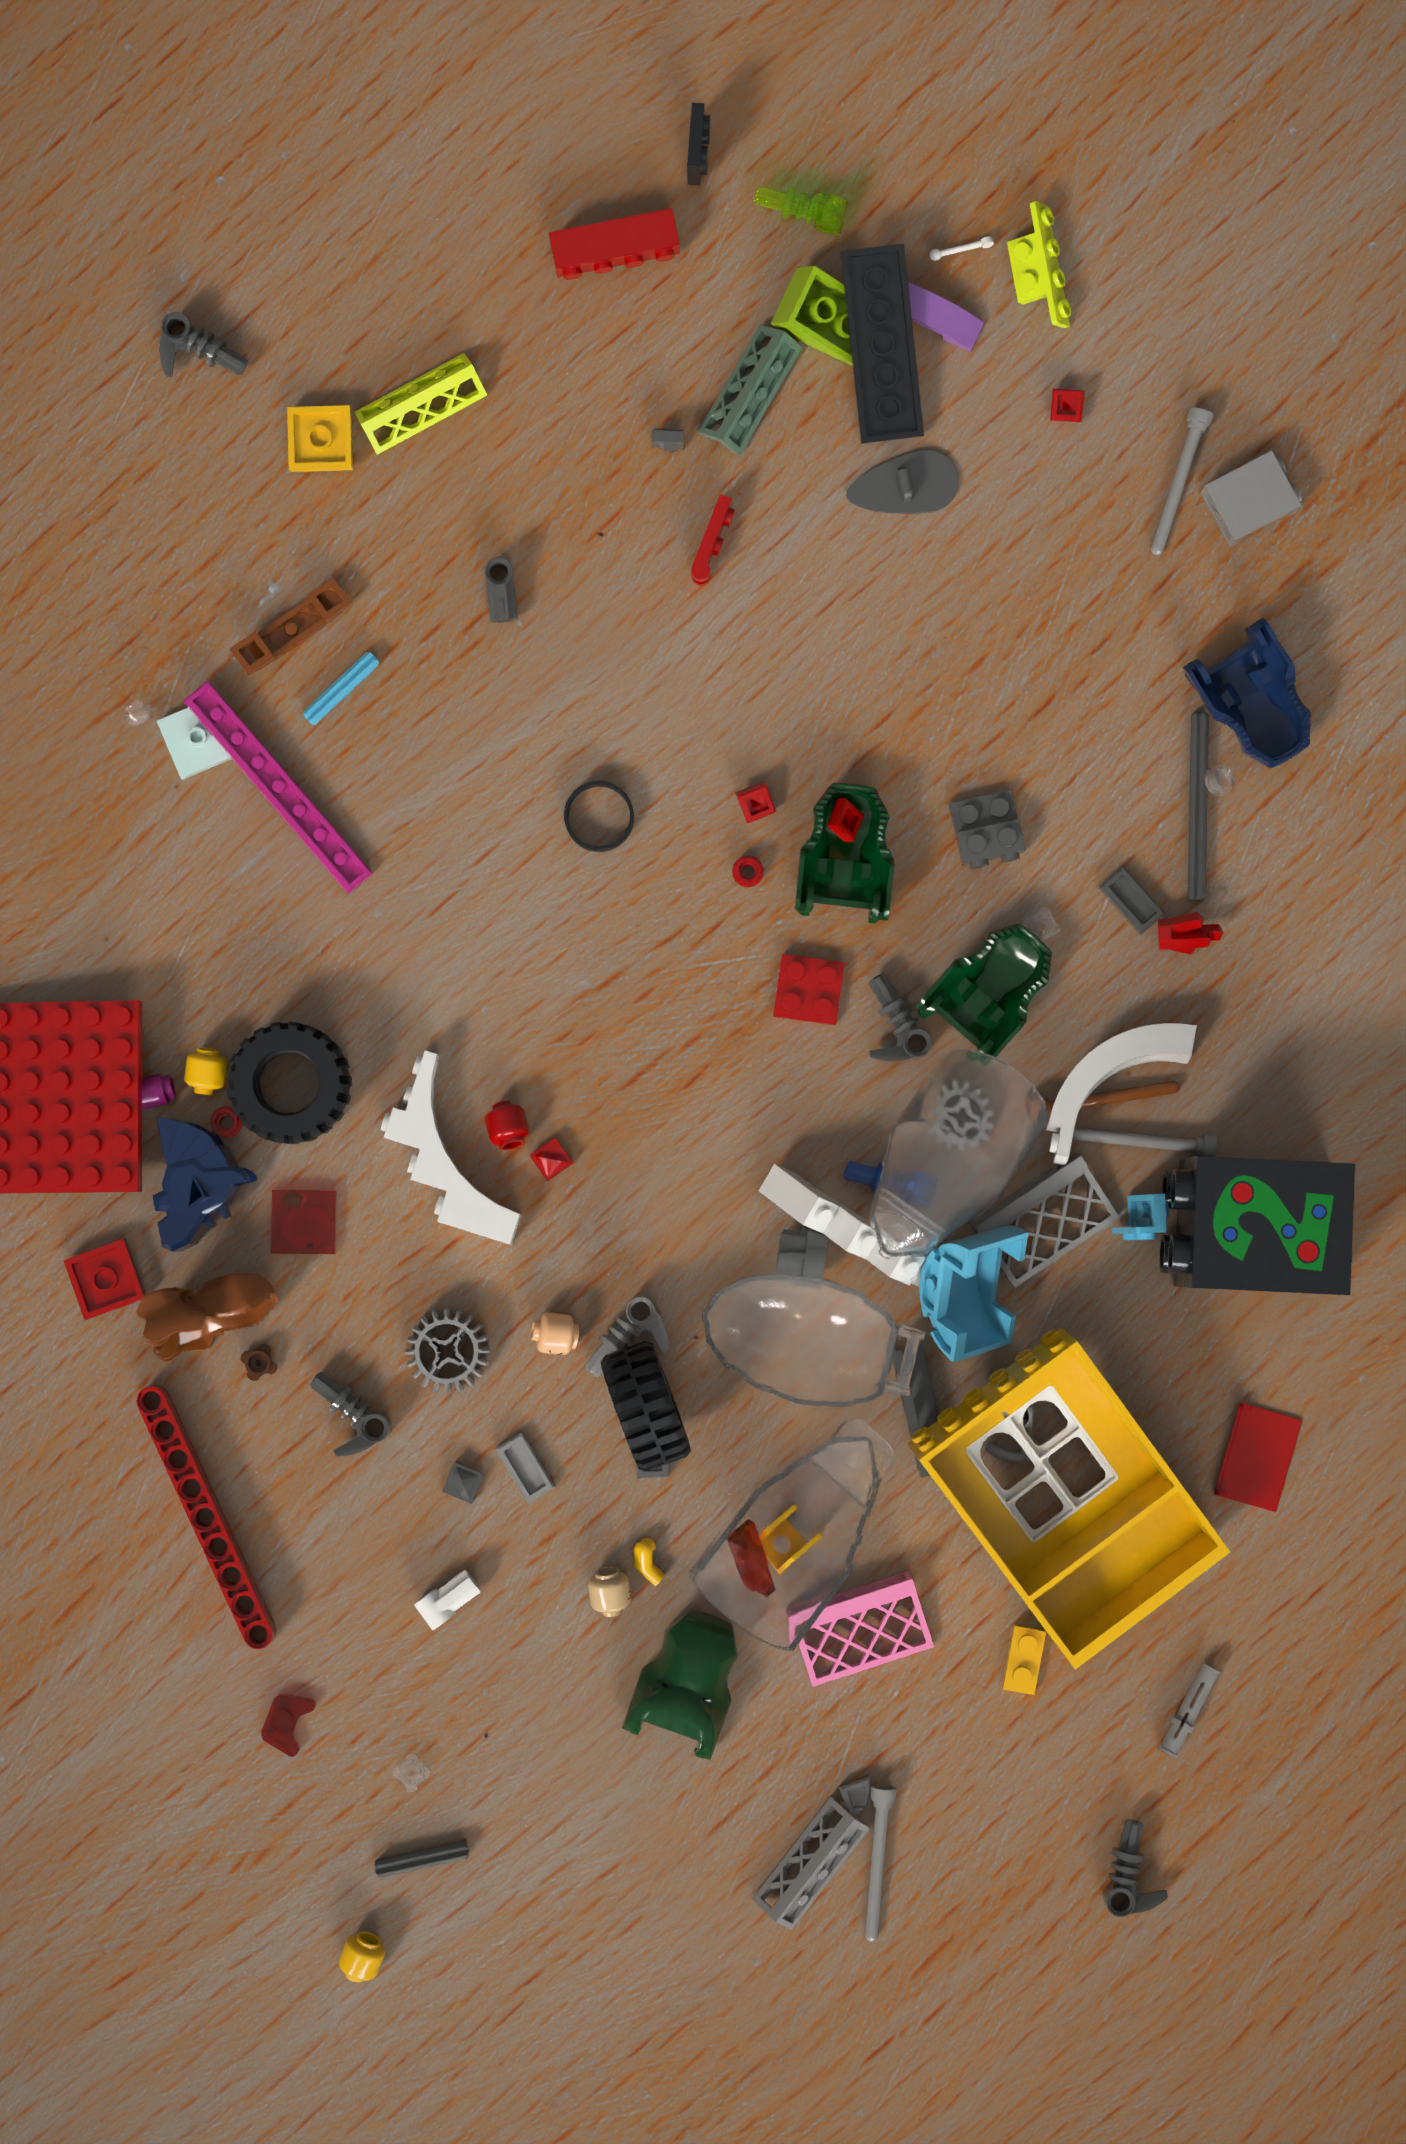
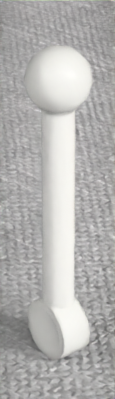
M987 236L977 242L944 250L932 249L929 257L933 261H938L942 256L979 247L989 248L994 245L993 238Z

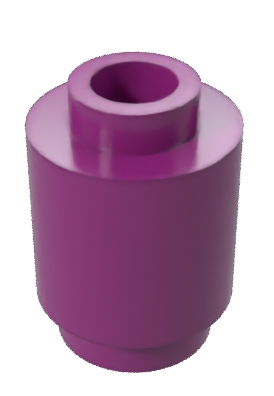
M162 1073L142 1078V1110L170 1103V1100L176 1099V1090L170 1074L163 1076Z

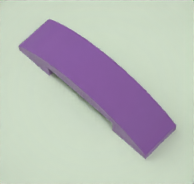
M908 282L912 322L943 335V340L971 352L984 322L954 303Z

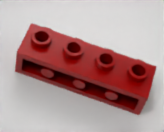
M672 208L548 232L557 278L564 277L565 280L577 279L582 276V273L595 271L596 274L612 271L613 267L625 265L627 268L643 265L644 261L656 259L658 262L669 261L675 255L680 254V244Z

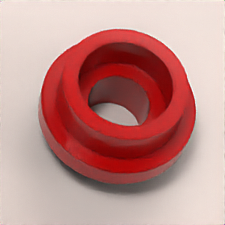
M743 856L733 865V878L742 887H754L763 878V865L756 857ZM744 867H752L754 875L749 878L743 876L742 870Z
M220 1107L211 1116V1128L220 1137L231 1138L237 1135L242 1128L243 1122L235 1115L232 1107ZM226 1116L232 1119V1125L229 1128H224L221 1124L222 1119Z

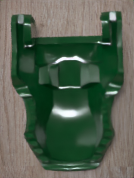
M832 783L813 808V833L800 849L794 910H797L800 915L809 916L813 909V903L868 909V923L876 924L879 920H888L895 867L893 856L890 850L887 849L885 837L890 815L875 788L856 784ZM837 798H846L864 814L854 842H844L827 826Z
M1021 924L1011 925L990 932L979 950L968 957L955 959L916 1004L918 1015L925 1019L936 1011L977 1047L969 1060L974 1064L980 1063L987 1068L1025 1025L1028 1014L1027 1007L1031 999L1048 983L1052 952L1039 938Z
M689 1609L673 1622L664 1632L663 1645L658 1656L641 1670L622 1729L638 1735L644 1721L698 1741L697 1747L694 1749V1755L702 1759L711 1760L731 1704L728 1675L738 1657L733 1625L719 1617L694 1609Z

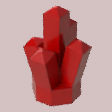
M1199 912L1174 918L1158 919L1159 951H1176L1191 955L1196 948L1209 947L1211 941H1220L1224 932L1219 924L1202 925L1204 918Z

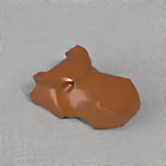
M234 1273L205 1282L194 1291L173 1287L145 1294L142 1296L138 1306L137 1315L146 1321L143 1337L147 1343L154 1345L153 1352L155 1356L160 1360L168 1362L185 1351L210 1349L214 1338L217 1335L223 1336L224 1330H240L258 1325L259 1321H263L265 1316H268L269 1312L274 1310L275 1304L279 1303V1298L274 1286L261 1275L255 1273Z

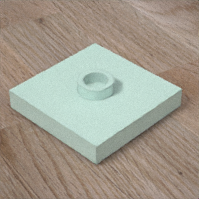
M189 708L157 720V724L182 780L232 759Z

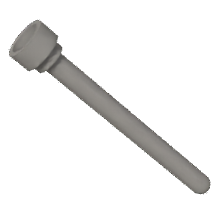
M1190 407L1186 418L1189 432L1151 546V552L1154 555H1160L1164 550L1201 433H1205L1206 428L1211 426L1214 414L1205 409Z
M1074 1127L1072 1140L1195 1152V1156L1215 1157L1217 1149V1135L1207 1134L1193 1140Z
M872 1785L870 1800L873 1801V1807H876L865 1937L871 1942L875 1941L878 1937L888 1810L892 1808V1803L896 1802L897 1788L888 1785Z

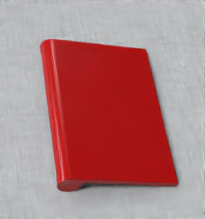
M1240 1402L1214 1495L1276 1512L1302 1420Z

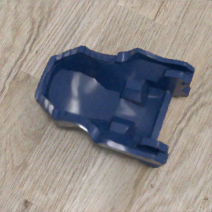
M1261 618L1245 629L1251 642L1207 670L1198 658L1186 664L1183 669L1187 680L1198 692L1213 718L1234 730L1242 753L1266 767L1273 768L1291 759L1310 745L1311 712L1301 702L1294 686L1296 681L1295 666L1279 643L1269 623L1264 618Z

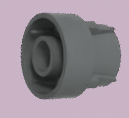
M800 1228L799 1231L783 1229L778 1251L777 1277L793 1279L792 1282L821 1286L828 1237L816 1230Z

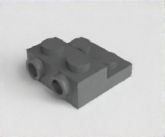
M1011 790L949 803L962 866L970 864L971 869L988 866V860L1001 858L1002 863L1020 859V853H1024L1026 847Z

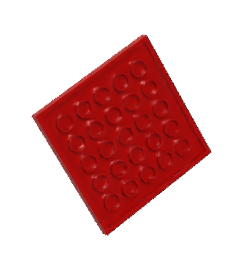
M142 1001L0 1003V1194L142 1192Z

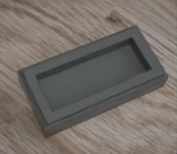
M1124 866L1099 887L1101 892L1140 935L1165 914Z

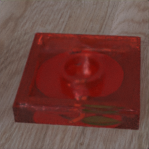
M272 1190L271 1254H336L337 1191Z

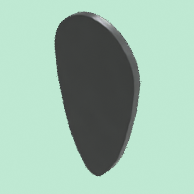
M920 450L902 455L867 471L848 488L846 496L850 503L874 512L890 514L931 513L943 509L952 501L958 488V474L951 460L942 453L933 450Z

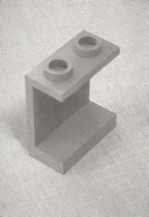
M1272 450L1206 484L1200 492L1230 547L1241 542L1246 535L1286 514H1295L1302 506L1300 503L1302 497L1295 484L1290 485L1285 476L1287 469L1283 460L1279 456L1275 457Z

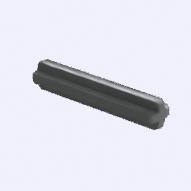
M459 1841L381 1858L374 1862L377 1877L382 1878L460 1861L469 1857V1849L466 1841Z

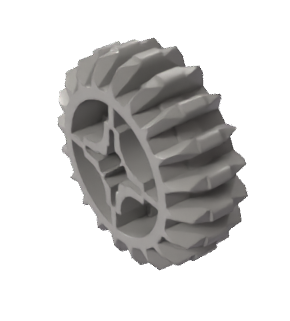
M444 1308V1318H440L439 1312L433 1310L431 1314L434 1321L430 1322L423 1315L420 1317V1320L425 1327L423 1329L418 1325L411 1327L418 1334L417 1338L413 1336L406 1337L407 1342L415 1344L414 1349L408 1348L404 1350V1354H414L415 1360L408 1361L406 1365L407 1367H412L417 1364L419 1370L415 1371L412 1377L415 1379L424 1374L426 1377L422 1381L421 1386L426 1387L430 1381H433L435 1383L432 1391L435 1393L440 1390L441 1384H445V1394H451L452 1384L456 1385L458 1392H463V1380L471 1387L475 1385L474 1379L470 1376L472 1373L478 1377H483L484 1372L477 1368L478 1364L483 1366L489 1365L490 1361L481 1358V1353H490L491 1348H481L480 1343L489 1340V1336L483 1335L478 1337L476 1332L482 1330L483 1325L480 1323L472 1328L470 1324L474 1320L473 1315H469L465 1322L462 1321L463 1310L461 1309L456 1311L455 1318H451L450 1308ZM442 1324L458 1326L455 1333L447 1340L430 1333L433 1328ZM466 1333L473 1343L474 1355L472 1362L460 1350V1343ZM457 1337L453 1344L456 1349L453 1351H456L455 1356L458 1358L449 1356L438 1364L442 1358L440 1353L443 1352L440 1351L441 1346L438 1344L449 1345ZM424 1341L429 1343L436 1353L435 1360L430 1368L425 1364L422 1355ZM448 1362H453L466 1369L464 1373L456 1377L437 1375Z

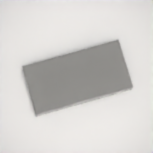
M523 1432L495 1449L527 1504L555 1488L554 1483Z

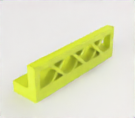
M462 353L354 413L378 455L487 396V393L472 363L465 353ZM471 378L477 390L466 396L457 394L460 384ZM439 395L448 397L444 408L438 411L429 409L433 398ZM411 410L420 412L416 423L412 425L402 424L405 413ZM383 425L393 427L390 437L378 443L372 431Z

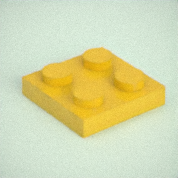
M350 405L287 407L288 464L290 472L353 470L352 414Z

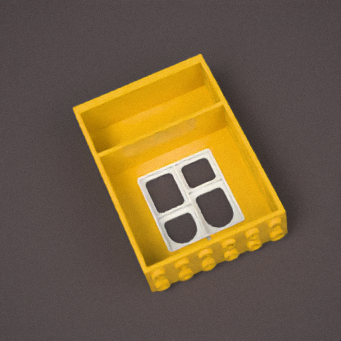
M1061 1327L1058 1330L1053 1329L1047 1332L1041 1338V1343L1032 1350L1026 1349L1018 1354L1015 1358L1016 1362L1007 1369L1001 1368L989 1377V1382L983 1387L970 1390L963 1397L964 1401L955 1408L950 1407L942 1411L937 1417L938 1421L930 1427H922L911 1436V1441L907 1445L1059 1650L1076 1670L1228 1555L1230 1550L1078 1341ZM1046 1400L1054 1403L1067 1419V1426L1044 1444L1036 1445L1023 1426V1416L1031 1404ZM1003 1432L1011 1435L1034 1464L1033 1471L1008 1490L1000 1487L981 1459L980 1449L988 1436L994 1433ZM1075 1437H1079L1105 1471L1104 1479L1080 1497H1074L1048 1462L1051 1454ZM1045 1481L1062 1502L1063 1509L1041 1527L1032 1529L1017 1510L1015 1502L1038 1483Z

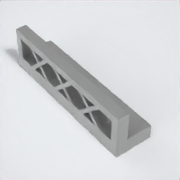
M830 1797L752 1899L776 1923L792 1930L869 1831L870 1827L861 1819L852 1815L836 1799ZM836 1810L843 1817L834 1828L827 1829V1819ZM820 1837V1847L815 1853L808 1854V1843L812 1838ZM800 1863V1873L795 1879L788 1880V1869L792 1864ZM780 1888V1899L772 1908L765 1899L773 1889Z

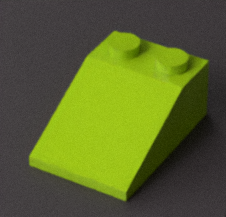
M816 266L796 268L771 324L785 331L795 340L853 366L844 284Z

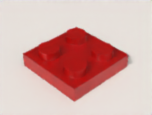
M782 954L773 1017L836 1026L845 962Z
M121 1239L63 1260L84 1320H89L139 1302L142 1296L145 1295L126 1239Z

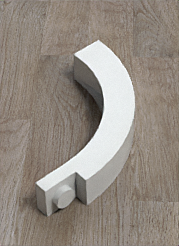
M1181 1023L1146 1025L1118 1034L1089 1052L1066 1078L1049 1116L1046 1130L1058 1132V1134H1052L1049 1152L1055 1153L1053 1163L1066 1165L1070 1155L1078 1112L1092 1091L1110 1076L1134 1065L1155 1061L1188 1064L1192 1056L1197 1025Z

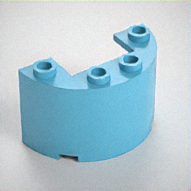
M1008 1225L942 1244L939 1248L933 1249L925 1259L919 1283L923 1316H929L934 1331L930 1333L940 1350L953 1363L1012 1343L1016 1315L995 1302L1002 1251L1019 1262L1024 1261L1028 1232L1026 1230Z

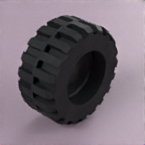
M290 1021L289 1023H272L266 1028L261 1027L254 1031V1035L249 1039L245 1038L239 1044L241 1048L237 1054L233 1053L230 1060L232 1062L231 1070L227 1071L226 1080L229 1081L228 1099L232 1101V1110L242 1120V1124L261 1138L285 1144L310 1142L317 1139L321 1134H326L333 1129L334 1123L340 1121L345 1114L343 1110L346 1104L349 1105L351 1098L349 1091L350 1086H352V1077L348 1069L350 1068L349 1063L343 1056L342 1050L337 1043L316 1028ZM287 1053L299 1054L307 1058L314 1065L319 1076V1089L314 1101L307 1108L296 1113L276 1111L267 1104L260 1090V1078L265 1066L273 1058Z
M643 1341L605 1355L600 1361L601 1368L622 1430L639 1470L649 1471L687 1457L691 1452L689 1440L653 1343Z

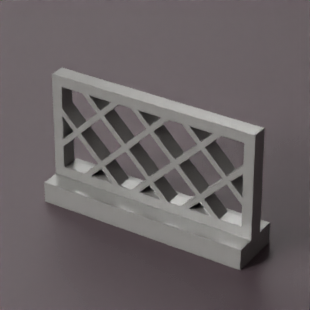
M1074 1152L1069 1155L1066 1165L1056 1164L970 1224L978 1234L1009 1225L1012 1222L1013 1226L1018 1227L1020 1217L1025 1213L1038 1214L1034 1232L1027 1231L1028 1236H1033L1030 1254L1025 1253V1258H1029L1026 1271L1015 1278L1009 1269L1012 1256L1007 1254L1006 1261L1001 1258L1000 1268L1012 1286L1016 1288L1120 1216L1089 1171L1088 1165L1082 1156ZM1081 1175H1084L1089 1182L1087 1196L1070 1194L1072 1182ZM1066 1186L1065 1192H1059L1060 1189ZM1093 1190L1099 1199L1092 1198ZM1052 1195L1064 1197L1060 1214L1044 1211L1047 1198ZM1069 1198L1085 1201L1082 1218L1066 1216ZM1091 1202L1103 1204L1109 1213L1100 1221L1087 1220ZM1038 1204H1040L1039 1210L1032 1209ZM1043 1216L1059 1218L1056 1236L1039 1233ZM1065 1220L1081 1223L1078 1236L1073 1239L1061 1237ZM1086 1224L1092 1225L1087 1230H1085ZM1038 1238L1055 1241L1053 1252L1047 1257L1035 1255ZM1060 1242L1066 1243L1059 1248ZM1034 1260H1040L1038 1263L1033 1265Z

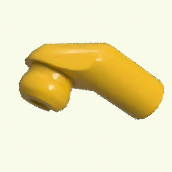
M642 1538L633 1549L634 1566L654 1586H657L666 1574L653 1564L652 1552L656 1549L655 1542L650 1538Z

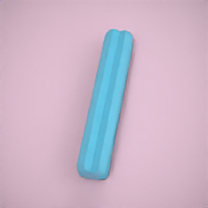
M365 652L303 711V716L310 724L316 725L379 665L378 659L371 652Z

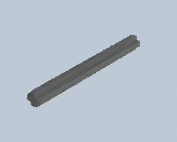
M1202 712L1193 713L1191 716L1188 899L1197 901L1204 900L1206 897L1209 715Z

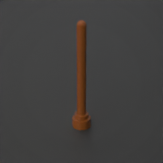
M1176 1081L1090 1094L1081 1108L1175 1094L1179 1092L1180 1084ZM1042 1096L1028 1098V1108L1032 1123L1045 1121L1046 1117L1050 1116L1055 1100L1049 1101V1098H1042Z

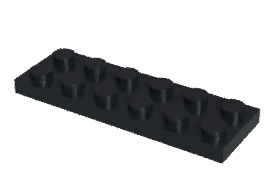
M904 244L841 251L861 444L923 437L924 429Z

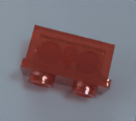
M748 1519L726 1539L743 1584L750 1591L754 1592L756 1590L767 1598L776 1589L755 1522Z

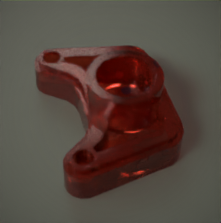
M287 1694L277 1695L272 1702L261 1732L262 1739L288 1756H296L300 1750L293 1735L296 1724L301 1715L310 1713L315 1709L316 1702L311 1698Z

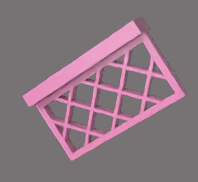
M909 1571L788 1610L812 1687L934 1647ZM911 1596L914 1607L908 1617L893 1611L899 1599ZM887 1603H890L889 1606H888V1608L885 1607V1606H883V1605H884V1604H887ZM877 1608L885 1612L878 1627L863 1621L867 1610ZM860 1613L858 1617L853 1616L854 1614ZM916 1614H917L919 1623L913 1620V1618H914V1616H915ZM890 1615L905 1622L898 1637L882 1630ZM847 1618L855 1622L847 1637L832 1630L838 1619ZM829 1623L828 1627L822 1626L823 1624ZM859 1625L875 1632L867 1647L852 1640ZM912 1625L922 1630L925 1641L912 1645L902 1639L909 1626ZM816 1628L824 1632L818 1646L815 1647L804 1641L802 1631ZM829 1635L844 1642L837 1657L822 1650ZM879 1635L895 1642L890 1652L880 1654L872 1650ZM849 1645L864 1652L858 1663L850 1664L842 1660ZM808 1650L814 1652L811 1659L809 1657ZM869 1654L874 1656L873 1658L867 1659ZM818 1655L834 1662L829 1672L818 1676L815 1675L813 1665ZM838 1665L843 1666V1668L837 1669Z

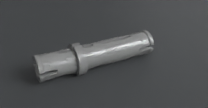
M1204 1663L1201 1664V1668L1176 1716H1171L1169 1720L1171 1725L1158 1749L1177 1758V1754L1188 1733L1192 1734L1195 1729L1192 1726L1217 1676L1220 1674L1219 1671ZM1204 1682V1686H1203V1688H1202V1690H1201V1692H1200V1694H1199V1696H1198V1698H1197V1700H1196L1194 1706H1193L1192 1708H1190V1705H1191V1703H1192V1701H1193V1699H1194V1697H1195V1695H1196V1693H1197V1691H1198V1689H1199L1201 1683ZM1188 1712L1189 1715L1178 1737L1174 1738L1185 1714Z

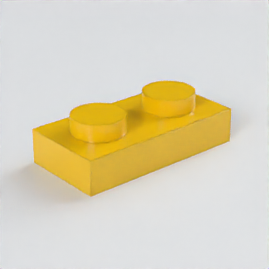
M1013 1625L1002 1685L1003 1689L1035 1695L1046 1636L1045 1630Z

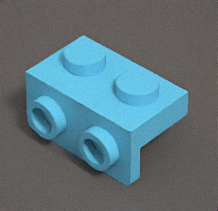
M1165 1194L1127 1196L1129 1227L1112 1228V1234H1123V1240L1155 1239V1233H1166L1169 1205L1165 1200Z

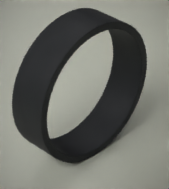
M592 781L581 785L570 795L564 809V822L570 837L580 847L593 852H606L617 848L628 838L634 823V812L629 797L621 788L606 781ZM589 788H610L619 793L629 807V825L622 837L612 844L606 846L585 844L573 834L569 827L568 813L572 802L581 792Z

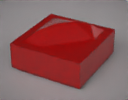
M1053 388L1050 421L1083 423L1085 391Z
M765 781L735 792L747 823L777 812Z
M837 798L827 826L844 842H854L864 814L846 798Z
M556 1137L529 1155L547 1182L574 1164Z

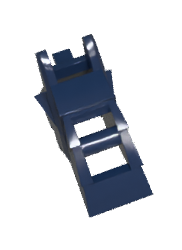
M157 1117L167 1168L162 1180L163 1191L153 1195L155 1211L166 1212L167 1214L166 1217L158 1222L162 1247L171 1252H182L197 1245L208 1227L214 1228L217 1226L213 1219L215 1214L220 1212L223 1219L231 1217L229 1205L232 1204L241 1185L256 1182L258 1177L251 1170L237 1166L229 1148L224 1145L221 1138L214 1132H210L192 1122Z

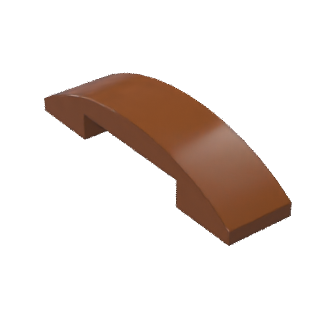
M333 577L307 594V599L258 633L254 631L230 648V651L248 675L271 664L302 644L352 604Z

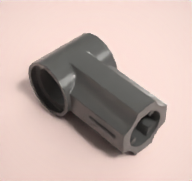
M493 558L485 566L490 622L502 623L518 620L512 565L504 558ZM496 566H503L508 570L507 577L502 581H496L490 576L492 569Z

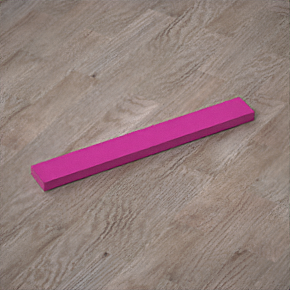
M209 681L205 682L184 699L185 705L347 894H350L373 874Z

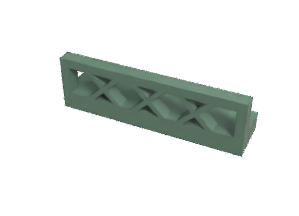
M760 324L698 432L703 437L719 441L732 453L741 455L802 347L785 331ZM765 337H772L768 345L760 349ZM755 364L753 371L744 376L747 368ZM739 391L736 400L729 403L732 394ZM724 418L718 431L712 430L715 423L719 419Z

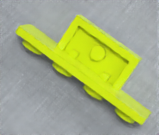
M1033 201L1030 202V209L1035 233L1007 242L1018 303L1024 305L1047 297L1052 324L1061 328L1070 327L1069 317L1071 316V308L1064 295L1065 276L1059 268L1057 256L1060 254V249L1052 230L1054 216L1047 205Z

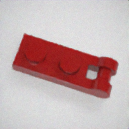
M721 494L692 565L691 577L697 586H704L709 582L710 560L712 555L718 557L724 539L720 538V534L724 526L730 527L735 514V509L731 508L732 498Z

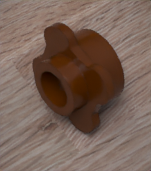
M262 1344L257 1350L252 1352L245 1351L241 1355V1361L245 1363L248 1371L247 1377L252 1381L259 1380L260 1376L264 1374L272 1375L277 1371V1364L272 1361L270 1356L271 1348L268 1345ZM257 1360L262 1361V1364L260 1366L256 1364Z

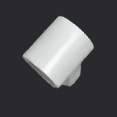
M465 1569L441 1588H435L417 1601L414 1606L433 1631L455 1615L457 1609L478 1595L481 1589L472 1575Z

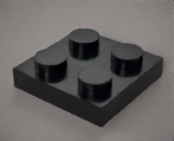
M692 102L687 161L688 185L700 186L701 175H707L708 146H703V144L709 145L710 115H705V103Z

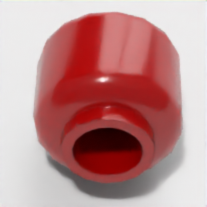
M510 1101L495 1103L492 1106L493 1110L485 1116V1126L490 1142L495 1146H499L501 1150H512L522 1146L525 1142L524 1140L529 1135V1126L524 1109L519 1105L511 1104Z

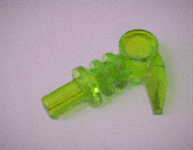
M762 186L758 187L755 195L756 205L782 211L783 219L790 218V214H794V220L800 221L801 217H805V223L811 224L813 219L815 220L813 227L826 234L838 235L841 233L848 206L846 199L826 193L812 194L811 199L806 198L807 193L801 192L800 196H797L795 188L789 187L788 193Z

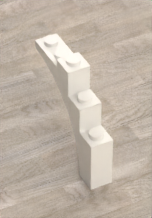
M425 1050L423 1057L418 1055L414 1063L412 1074L417 1076L413 1087H407L403 1098V1104L407 1105L406 1110L393 1107L391 1113L386 1112L381 1125V1130L385 1131L383 1138L420 1149L418 1155H412L407 1172L412 1173L410 1180L447 1191L445 1197L439 1196L434 1214L439 1215L437 1222L512 1245L522 1214L498 1205L479 1192L463 1176L448 1154L438 1129L434 1108V1079L439 1055Z
M776 1164L773 1165L759 1189L760 1193L802 1225L823 1233L845 1251L868 1260L890 1278L907 1285L913 1284L919 1287L922 1266L929 1253L894 1236L848 1209L811 1185L795 1172Z

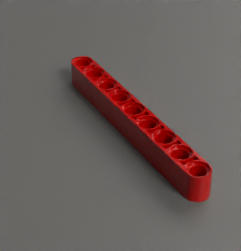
M158 1385L146 1387L137 1395L136 1403L244 1641L252 1649L265 1648L276 1636V1627L168 1391ZM151 1391L158 1393L161 1402L157 1409H152L147 1405L146 1396ZM164 1420L171 1422L174 1427V1433L170 1438H165L160 1433L159 1427ZM177 1449L184 1451L187 1455V1463L184 1467H179L173 1462V1453ZM189 1479H195L200 1483L201 1490L197 1496L190 1495L186 1490V1483ZM202 1508H208L213 1512L214 1521L211 1525H205L200 1521L199 1512ZM221 1537L227 1542L228 1547L224 1554H218L214 1551L212 1546L214 1538ZM228 1567H236L240 1571L241 1579L238 1583H232L226 1578V1569ZM241 1596L252 1598L254 1601L252 1612H245L240 1608L239 1599ZM255 1625H262L266 1628L268 1636L265 1641H258L253 1637L252 1629Z

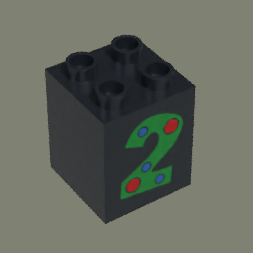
M1206 1156L1180 1159L1179 1169L1165 1171L1163 1176L1162 1194H1165V1200L1169 1205V1209L1177 1210L1176 1235H1162L1159 1254L1160 1272L1174 1274L1175 1287L1350 1295L1355 1164Z

